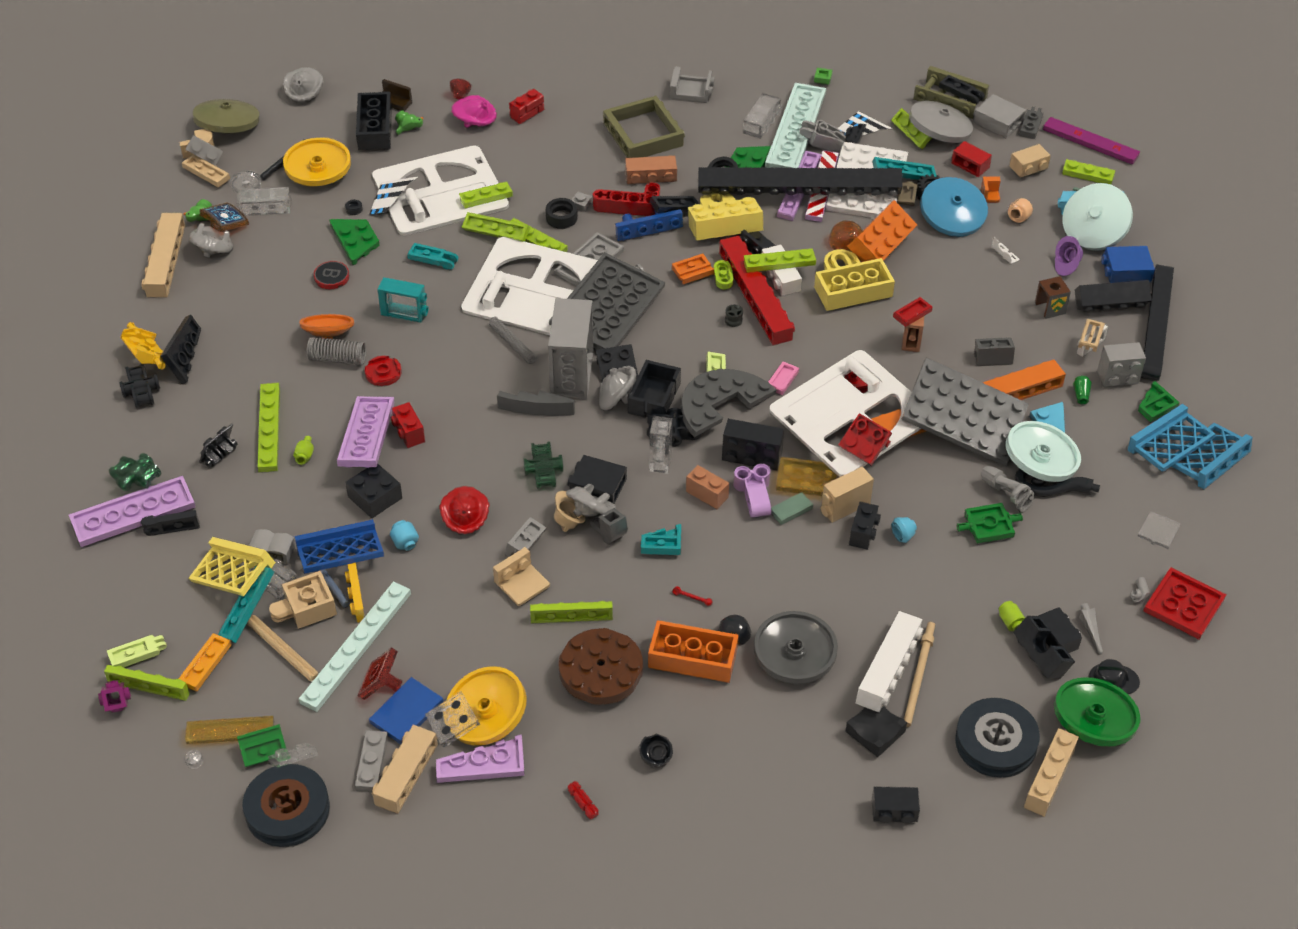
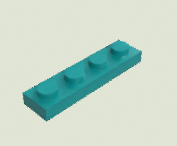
M874 157L872 160L873 168H902V178L919 180L922 176L925 177V175L930 177L931 174H934V177L937 176L934 165Z
M265 567L245 596L239 595L218 633L219 636L229 639L233 643L237 642L274 574L271 568Z

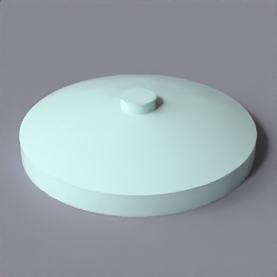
M1104 183L1091 184L1074 193L1066 203L1062 217L1063 227L1067 236H1073L1079 241L1081 248L1092 251L1104 250L1106 247L1116 245L1126 236L1132 224L1133 210L1128 197L1119 188Z
M1038 421L1021 422L1010 430L1006 438V450L1011 460L1021 470L1035 478L1050 482L1065 481L1070 479L1080 466L1081 454L1075 442L1066 433L1050 424Z

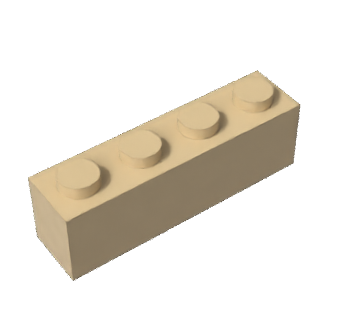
M412 725L409 732L407 731L404 734L401 746L394 751L391 763L384 768L381 780L372 789L376 806L397 814L400 812L438 745L435 732Z
M1058 728L1028 793L1024 806L1025 809L1045 817L1075 751L1079 736Z

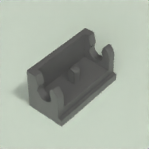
M1011 337L975 339L974 357H976L977 366L1013 364L1015 346Z

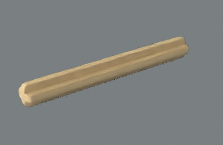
M251 615L247 625L305 678L313 682L318 675V671L256 615Z

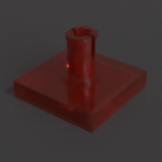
M391 647L371 662L358 697L365 700L384 685L394 692L399 690L403 681L390 674L398 653L397 650Z

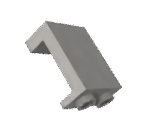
M674 67L670 84V99L708 103L709 96L712 97L715 77H712V71H709L708 77L681 75V67Z

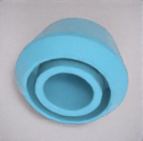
M896 517L891 524L895 538L903 543H907L917 530L914 520L908 517Z

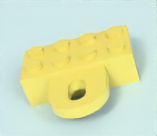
M711 193L701 196L700 204L688 207V222L696 240L741 234L742 230H746L748 233L763 231V211L755 198L745 197L741 200H735L730 193L726 195Z
M843 249L833 250L824 258L825 270L818 271L815 274L814 288L826 311L893 297L895 281L882 258L860 262L858 257L851 251ZM836 260H843L846 266L840 267Z

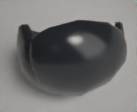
M729 615L721 620L718 631L737 634L738 642L742 645L751 637V628L747 620L740 615Z
M662 735L645 736L639 745L640 756L649 766H663L672 758V744L667 737Z

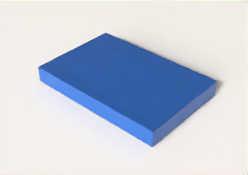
M411 677L369 718V723L380 731L387 732L390 738L402 744L404 734L407 731L409 732L412 725L420 727L444 701L441 696Z

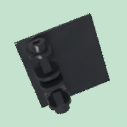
M632 344L596 350V361L600 368L602 381L610 374V369H618L623 366L633 367L636 370L637 379L638 372Z
M230 424L228 427H222L217 432V436L213 439L210 437L203 443L204 447L200 453V463L204 461L207 467H214L220 460L224 459V456L226 457L236 449L238 443L236 440L229 438L233 424Z

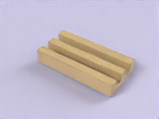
M1087 319L1078 347L1086 346L1085 349L1093 348V351L1096 352L1105 323ZM1089 324H1092L1088 342L1084 341ZM1099 326L1100 328L1097 334L1095 343H1091L1096 327Z

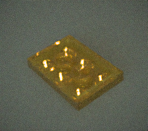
M781 457L776 491L802 492L807 495L822 496L824 485L835 480L836 474L823 462Z

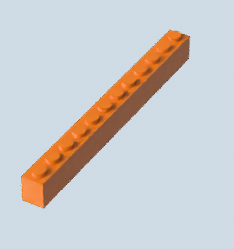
M1054 359L982 383L1019 400H1024L1063 387L1066 373ZM901 409L871 419L891 431L899 421ZM920 429L911 436L926 432V430Z

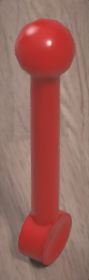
M678 586L672 590L674 595L681 594L704 602L707 606H711L713 603L710 598L704 599L682 591Z

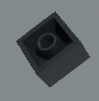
M378 463L377 467L366 468L345 482L348 498L372 519L402 499L400 482Z

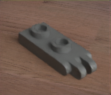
M1032 106L1031 110H1027L1019 136L1036 138L1043 118L1042 108H1038L1035 111V107Z

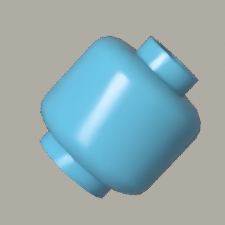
M405 520L398 521L393 524L390 531V537L397 549L409 551L418 542L419 535L411 522H406Z

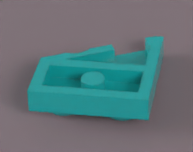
M681 524L675 525V529L669 531L663 528L656 532L643 534L641 536V554L681 555Z

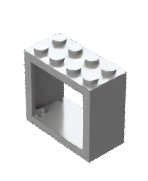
M555 298L548 343L550 393L570 399H588L593 360L592 300Z

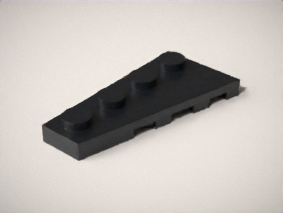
M192 315L184 318L161 354L164 363L167 364L181 384L188 382L187 372L191 371L192 365L190 361L191 358H194V346L197 345L201 332V327Z

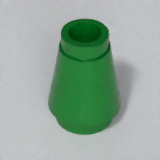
M1078 376L1073 382L1079 404H1087L1089 402L1092 383L1087 376Z

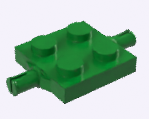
M1003 503L965 509L964 515L967 522L957 524L956 527L958 532L970 530L976 543H983L1014 537L1015 530L1012 522L1023 521L1022 513L1010 515L1005 510Z

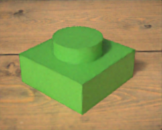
M817 68L814 82L830 85L833 70Z

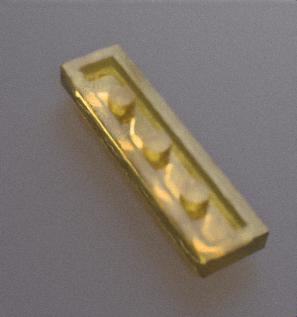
M261 716L187 721L185 740L187 744L238 741L237 736L274 726V717Z

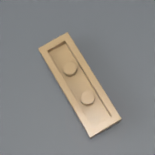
M194 154L182 162L184 169L218 188L230 179L229 173Z

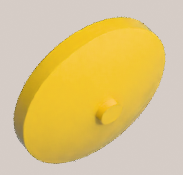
M311 138L300 141L289 148L284 155L283 165L286 175L294 182L306 186H323L336 182L345 176L350 169L351 158L349 150L341 142L330 138Z
M483 667L472 671L459 680L450 691L444 707L445 723L447 726H450V732L465 744L482 746L497 742L507 736L520 722L526 708L525 688L513 672L502 667ZM454 701H460V706L457 709L451 707ZM462 715L468 716V720L465 723L459 722V718Z

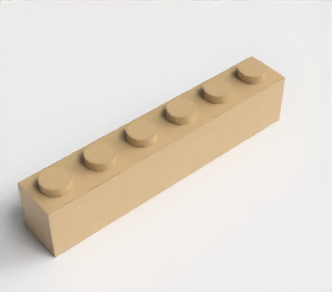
M162 213L160 220L157 221L158 229L154 233L155 241L151 244V255L148 256L145 279H142V289L145 290L146 297H168L185 229L182 213Z

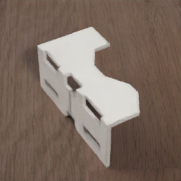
M993 237L992 248L998 254H1001L1009 264L1020 260L1012 252L1009 253V249Z

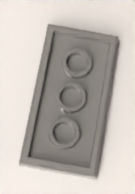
M597 232L573 254L599 260L603 253L606 252L617 258L624 252V246ZM560 264L554 270L555 275L577 286L580 283L578 277L567 267Z

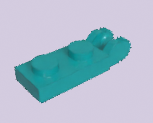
M414 243L407 254L410 260L442 266L444 269L449 270L454 268V263L459 258L456 253Z

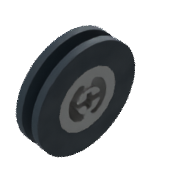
M1003 698L981 699L969 705L959 718L955 736L957 751L969 767L983 775L999 778L1014 776L1026 770L1035 759L1040 741L1039 727L1031 713L1018 703ZM1002 730L998 738L997 745H994L993 742L996 738L997 731Z

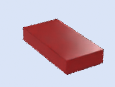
M919 297L895 311L893 318L907 327L932 312L933 307Z

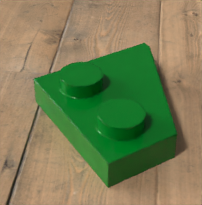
M1154 381L1144 400L1139 405L1138 411L1148 421L1152 422L1177 408L1180 402Z

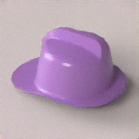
M1063 237L1056 246L1055 270L1061 276L1072 274L1083 257V250L1075 237Z

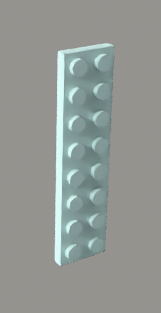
M800 83L794 84L767 156L765 168H799L809 142L808 138L799 133L802 127L801 124L804 120L816 122L826 94V88Z

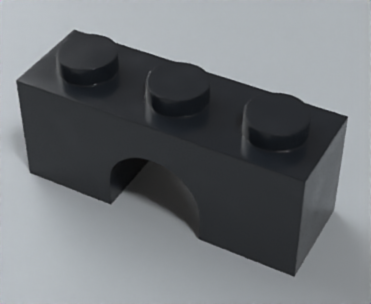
M1027 616L1013 632L1018 639V643L1026 649L1030 659L1039 666L1041 673L1046 678L1061 679L1075 663L1064 646H1050L1047 650L1046 638L1051 633V629L1041 616Z

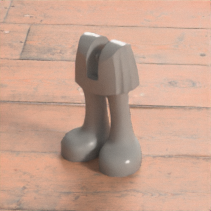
M986 466L982 469L981 476L988 485L998 491L1003 489L1011 492V502L1016 504V508L1019 511L1024 512L1030 507L1034 499V492L1030 490L1029 486L1008 479L1003 474V471L992 466Z

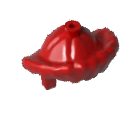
M468 486L454 488L442 498L439 505L443 522L446 523V526L451 531L458 534L466 535L479 530L484 525V521L487 520L489 513L487 497L474 487Z

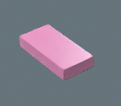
M782 362L768 382L777 389L776 393L783 395L799 373V368Z

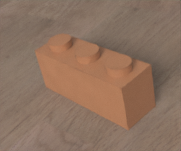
M675 156L625 158L627 184L677 181Z

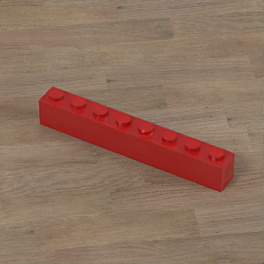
M740 236L720 240L719 254L723 260L731 264L733 278L771 344L777 345L792 341L793 332H795L794 324L789 321L786 310L782 309L780 300L776 299L773 288L769 287L765 275H762L760 271L748 273L746 271L744 255H752L747 250L746 243L741 240Z

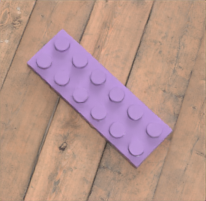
M357 396L337 458L338 466L348 468L377 467L392 408L395 404L394 397Z
M180 476L69 514V518L80 547L141 527V520L146 516L153 515L157 517L181 513L196 506L184 477Z

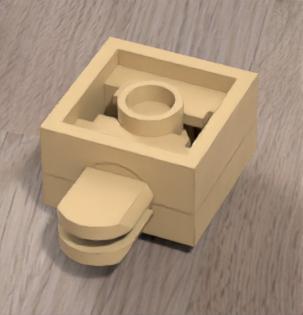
M321 571L282 584L285 599L272 603L269 607L271 619L274 622L279 623L294 618L298 629L337 615L333 596Z

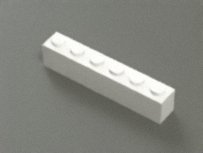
M901 611L898 612L858 689L855 704L880 712L883 705L887 706L891 696L890 691L894 692L898 682L896 679H900L903 674V665H908L911 656L909 653H914L916 639H921L924 630L921 628L923 619Z

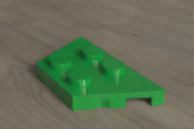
M771 146L737 147L731 158L737 163L738 168H763Z
M367 219L329 220L331 228L352 265H356L357 259L361 256L366 257L370 251L380 246L379 239Z

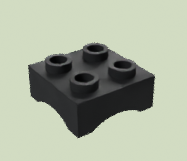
M882 706L880 712L865 707L859 714L847 721L845 732L875 756L879 757L906 732L907 722L892 714L884 706Z

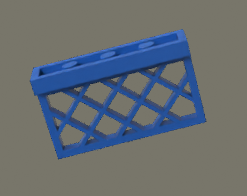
M373 520L294 536L304 574L384 556ZM358 545L364 546L362 549L356 548ZM370 548H372V549H375V550H377V551L369 552L368 550H369ZM339 549L344 550L342 554L338 553L337 551ZM319 553L324 554L322 558L317 557ZM350 553L356 554L354 556H348ZM330 557L336 558L335 560H328ZM311 561L316 562V564L308 565Z

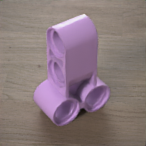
M757 464L753 470L740 466L734 471L733 486L736 490L744 492L751 518L771 515V505L766 489L770 481V468L765 464Z

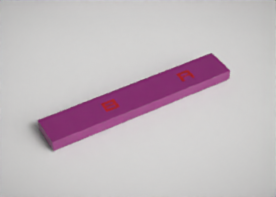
M1050 117L1043 126L1044 131L1132 165L1140 155V151L1053 117Z

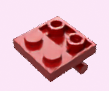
M859 413L838 445L872 466L883 447L890 445L891 441L889 438L892 432Z

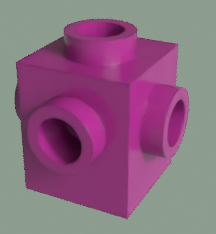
M118 680L105 683L106 686H103L101 693H98L100 706L104 705L105 712L111 710L114 713L124 710V707L128 705V700L131 699L129 687H125L124 682L118 683ZM118 692L120 696L113 698L111 693Z

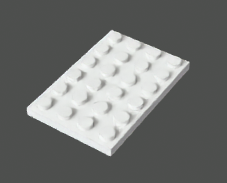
M844 142L836 168H873L872 160L874 157L907 161L908 152ZM829 194L826 211L875 218L893 200L897 202L899 194L895 196L888 194L877 196L871 194Z

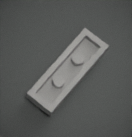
M366 731L355 783L356 791L372 792L374 785L379 783L388 739L387 732Z

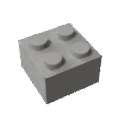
M1140 342L1103 346L1097 369L1103 387L1139 384L1146 360Z

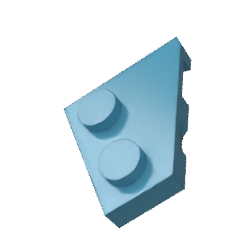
M1062 402L1030 411L1029 417L1032 421L1050 424L1065 433L1064 406Z

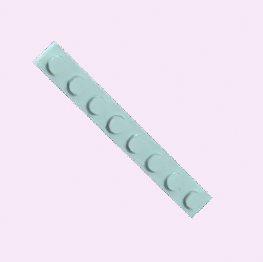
M393 581L299 698L301 705L318 712L411 595L409 588Z

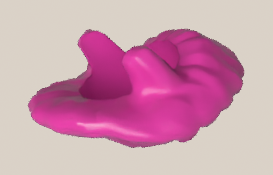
M479 95L467 96L456 101L452 105L451 111L457 119L465 122L464 126L466 128H469L471 125H490L495 121L497 115L493 105Z

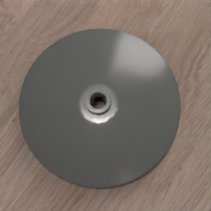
M801 611L778 613L764 621L755 635L754 653L758 664L767 674L783 682L802 684L820 679L831 670L837 657L838 643L833 630L825 621L810 613Z

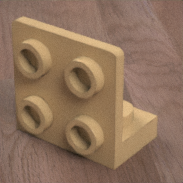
M526 547L493 567L494 582L517 606H521L550 587V583L531 565L530 551Z

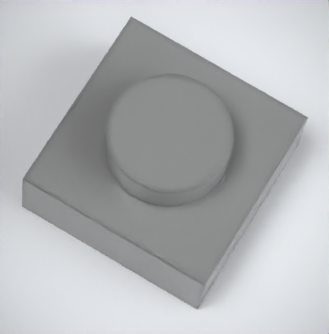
M577 192L571 200L576 203L579 210L586 211L593 202V196Z

